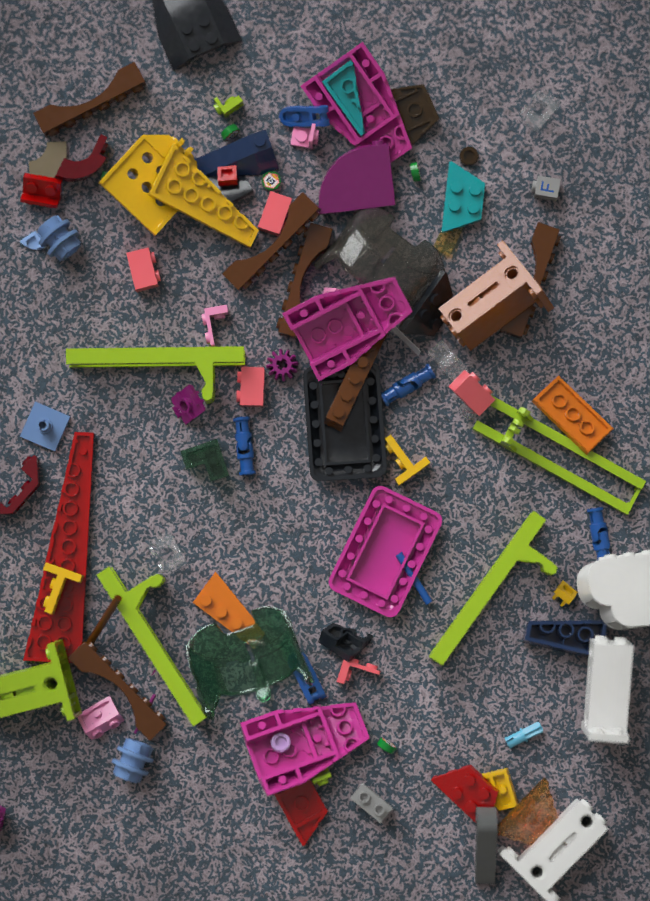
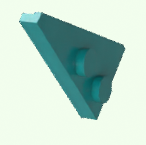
M350 60L323 80L322 83L360 136L365 134L355 67L353 61Z

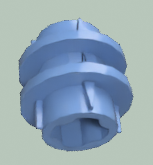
M57 215L45 221L38 228L37 235L40 237L39 244L41 247L47 245L51 247L47 252L50 257L55 256L59 261H64L80 248L81 242L77 238L79 232L76 229L68 231L71 224L69 220H62Z
M126 738L123 746L118 745L117 750L123 752L121 758H113L112 763L116 764L113 770L114 775L133 783H140L142 776H148L149 771L143 769L145 763H153L154 761L150 757L153 751L152 746L132 738Z

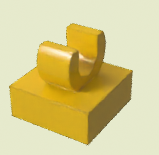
M562 580L554 591L555 594L552 599L555 600L556 597H560L563 600L560 604L562 607L566 603L569 605L578 592Z

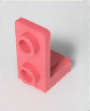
M354 658L349 662L343 660L337 682L344 684L345 680H350L352 670L349 669L350 666L380 675L381 671L377 670L378 666L369 663L366 666L360 665V660Z

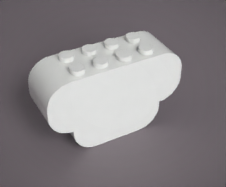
M650 550L641 551V553L636 554L635 552L623 553V555H617V557L616 554L604 555V557H599L598 561L585 565L579 571L577 589L581 601L589 608L599 609L601 619L609 628L625 630L650 627Z

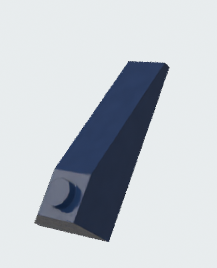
M266 129L195 159L199 171L201 170L206 177L218 176L217 167L236 165L237 176L263 175L266 172L279 169Z

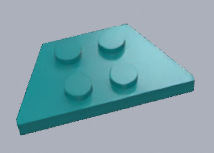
M449 161L441 228V233L443 234L456 228L465 227L468 224L480 222L482 218L485 182L452 161Z

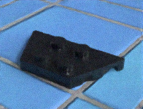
M439 271L413 308V312L409 314L399 328L401 332L424 336H435L444 323L440 318L443 314L438 308L453 298L449 278L445 271Z

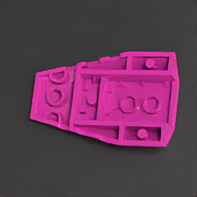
M363 42L301 85V88L314 106L328 105L329 112H327V117L330 119V124L354 146L373 144L372 141L384 140V143L389 144L390 162H393L412 149L385 73ZM350 60L353 61L365 128V134L360 136L322 83L323 80Z
M391 277L316 295L282 314L291 331L293 330L310 360V366L315 376L320 381L353 364L392 328L412 313L413 310L396 278Z
M356 702L322 707L313 706L312 708L276 710L240 723L247 751L259 783L267 796L305 783L370 739ZM277 733H285L290 738V747L284 753H277L271 747V739Z

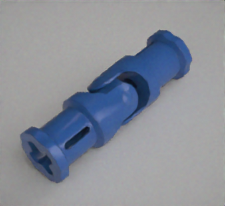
M426 364L423 369L416 373H410L400 381L393 383L389 389L384 392L381 391V397L386 407L396 399H402L407 394L419 389L428 380L435 379L436 376L430 365Z
M249 416L233 418L236 426L237 459L240 461L241 470L239 476L256 474L253 467L254 450L251 442L252 433L249 431ZM240 451H249L246 454L240 453Z
M603 507L587 509L591 522L589 527L593 549L596 551L597 561L599 557L609 555V548H611L607 524L603 518Z

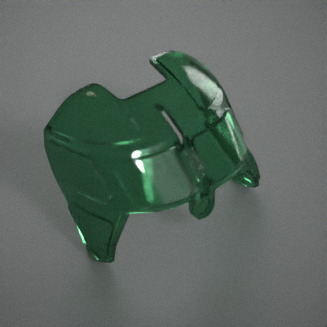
M262 606L252 609L251 613L255 623L228 634L223 633L217 623L209 624L199 629L185 645L189 668L195 679L196 691L203 713L207 719L215 720V710L221 695L236 696L255 692L259 701L266 702L271 697L270 686L290 677L295 670L303 675L305 683L310 687L313 686L315 681L300 650L291 618L285 610L273 606ZM246 642H248L251 648L255 661L251 660L250 654L245 645Z

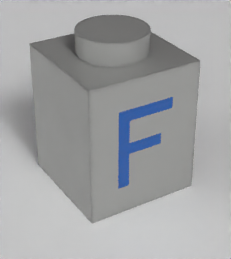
M538 176L536 181L533 180L531 192H534V198L556 201L561 179Z

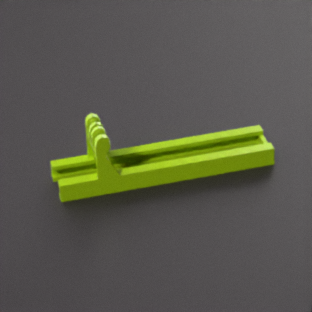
M244 346L67 348L66 365H69L70 368L197 367L205 380V386L202 388V398L205 403L210 404L215 401V366H245Z
M492 396L495 401L490 406L513 418L507 432L503 435L478 420L472 430L617 511L628 515L646 483L645 480L593 451L586 455L570 438L535 420L530 416L531 412L523 407L517 410ZM526 425L634 485L635 493L630 502L626 503L514 441L513 435H519L521 430L518 427L522 429Z
M535 511L528 515L429 654L431 659L440 665L445 663L517 561L538 564L540 571L547 576L557 573L556 564L554 565L553 562L529 546V543L546 521L545 518Z
M109 566L98 573L97 577L111 599L113 600L115 595L122 597L117 607L191 724L194 726L208 717L139 609L148 591L152 587H161L166 582L165 577L161 574H154V576L149 577L128 591L113 567Z

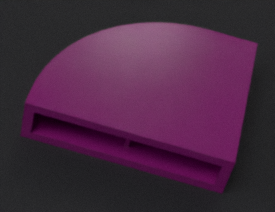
M384 140L372 141L373 144L354 148L340 156L330 166L319 190L318 206L321 208L319 214L395 205L388 143H384Z

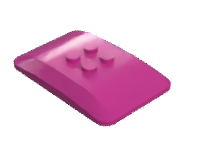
M384 486L375 487L328 581L330 588L386 617L396 616L441 527L442 517L439 513ZM401 552L405 556L402 565L396 557ZM406 561H408V567L413 569L412 577H409L403 569Z

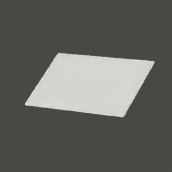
M396 326L391 330L419 356L421 351Z

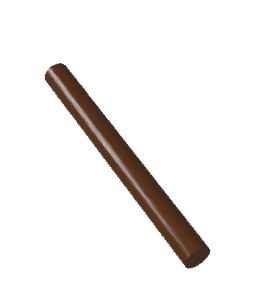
M115 595L87 639V644L89 642L95 643L121 602L122 597L120 595Z

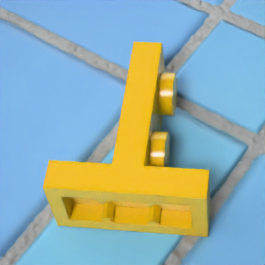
M391 434L385 438L386 450L390 454H395L397 457L395 462L401 470L403 468L406 469L404 473L394 479L398 486L430 464L427 457H424L413 465Z
M45 562L43 570L57 574V578H53L50 584V589H52L50 597L47 596L43 607H45L44 612L54 614L66 579L82 583L84 575Z

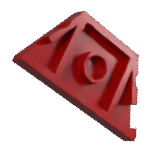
M471 764L463 766L461 769L448 771L439 776H433L431 779L475 823L476 807H494L499 793Z
M311 779L303 784L274 794L302 846L307 843L328 812Z

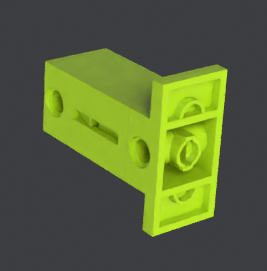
M63 639L47 644L46 655L51 662L0 675V718L59 702L63 704L61 705V712L64 717L66 716L67 721L75 719L82 714Z

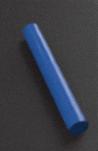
M401 552L396 557L402 565L405 556ZM406 561L403 569L409 577H412L413 569L408 567V561ZM416 576L413 585L427 605L432 602V599Z

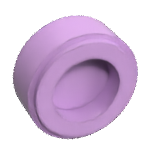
M285 733L275 734L271 739L272 749L277 753L286 752L290 747L289 736Z

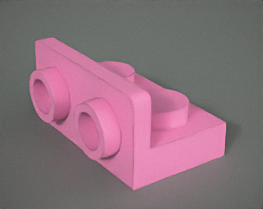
M110 696L82 711V714L77 717L85 734L91 740L100 738L104 732L117 728L124 721Z

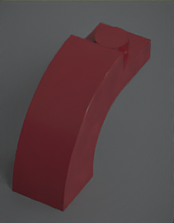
M100 134L92 153L84 160L71 161L63 158L55 178L62 179L65 182H77L94 175L107 158L100 155V153H105L108 146L105 143L107 137Z

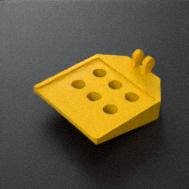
M142 135L98 182L154 236L177 212V210L164 203L162 206L157 205L156 199L148 195L158 175L156 169H161L172 144H175L197 168V161L191 153L194 149L190 146L184 150L181 146L185 140L181 138L178 141L170 135ZM143 155L149 158V163L143 161ZM128 171L134 174L135 179L128 177ZM142 185H146L148 187V193L142 190Z

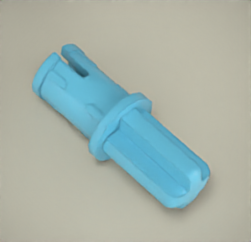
M536 722L524 729L520 728V731L505 737V740L511 749L524 741L527 743L528 739L542 733L543 728L539 722Z

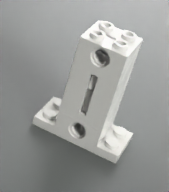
M596 635L595 639L590 638L584 721L581 723V729L589 741L629 743L627 724L633 645L624 637H615L614 640H609L607 636Z
M576 798L519 857L510 846L505 848L502 845L497 851L546 901H558L560 897L551 887L608 830L605 826L607 822L598 813L594 815L591 812L593 808L584 799L580 801ZM589 816V822L582 825V818ZM534 867H540L539 873H531Z

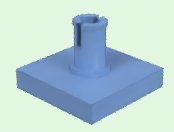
M35 402L20 437L56 452L71 417Z

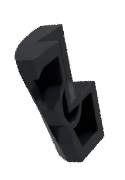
M237 176L238 185L218 186V177H207L221 191L225 198L232 203L254 193L245 176Z
M332 623L321 631L318 642L349 662L370 643L373 635L367 634L365 638L355 635V629L344 628L341 625Z

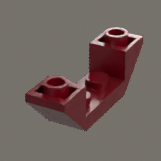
M28 456L23 461L21 469L32 480H27L21 487L22 492L18 496L14 495L9 500L8 507L0 501V515L15 514L40 486L39 458L37 456Z

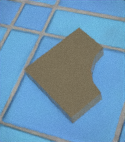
M47 142L43 155L37 160L29 161V173L55 178L63 158L67 159V142Z

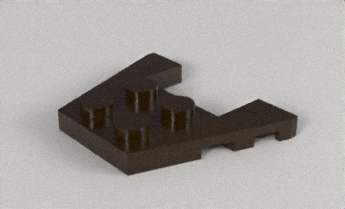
M424 84L391 89L412 146L440 120Z

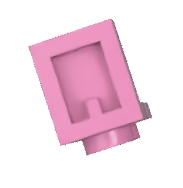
M312 123L311 129L293 127L290 145L313 149V145H317L319 139V130L316 129V124Z
M227 305L205 308V314H202L203 325H207L208 332L205 333L206 343L211 344V347H215L210 318L214 317V320L224 319L225 315L229 314Z

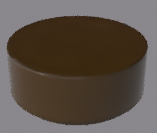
M465 147L459 155L460 162L465 166L475 165L479 157L477 150L473 147Z

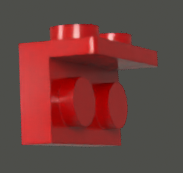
M25 173L20 202L29 205L45 206L47 208H58L62 196V179Z

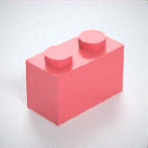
M270 191L258 230L279 237L285 227L292 198Z
M148 247L126 253L136 292L159 287L158 282L161 281L159 270L155 271L153 263H157L154 252H150Z
M241 367V371L237 372V383H241L240 390H237L236 401L240 402L241 407L264 406V367Z
M464 370L448 387L474 413L480 416L495 401L491 396L493 392L485 384L482 387L478 383L480 378L473 372L469 374Z

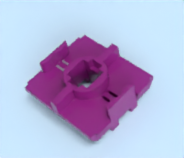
M190 384L171 398L174 405L172 407L177 418L182 419L185 425L202 414L206 409L203 404L204 400L200 399L198 395L199 391H196L193 385Z

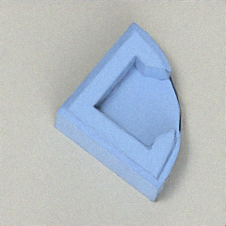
M36 230L20 240L25 247L32 250L45 248L40 246V237L37 235Z

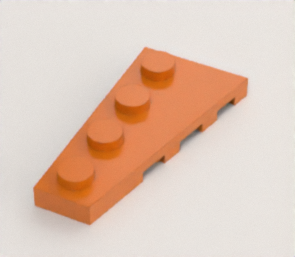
M215 572L193 603L252 648H255L266 633L217 572Z

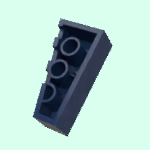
M603 620L528 621L525 626L522 643L588 658L590 638L595 639L596 635L605 636L607 625Z

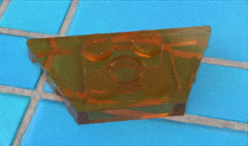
M545 778L497 824V836L501 835L508 837L510 840L532 845L557 820L558 814L554 808L553 796L550 794L549 782Z

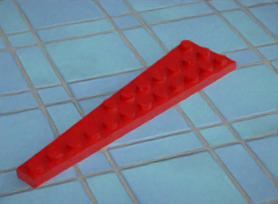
M74 432L65 472L66 475L45 561L46 563L84 575L82 583L66 579L55 613L50 614L44 612L45 607H43L46 597H50L52 592L50 584L53 578H57V574L43 570V577L40 583L23 661L51 662L47 658L46 648H48L47 644L56 640L63 639L67 657L83 643L95 433Z

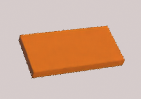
M559 375L532 400V403L586 455L614 429Z

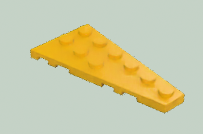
M172 144L148 195L250 248L259 230L233 206L234 204L230 200L225 198L221 191L201 170L199 171L191 163V160L175 144Z

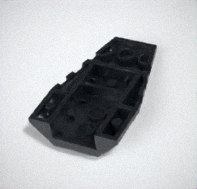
M152 0L158 38L173 71L191 64L190 60L224 46L226 49L242 42L228 7L222 0Z

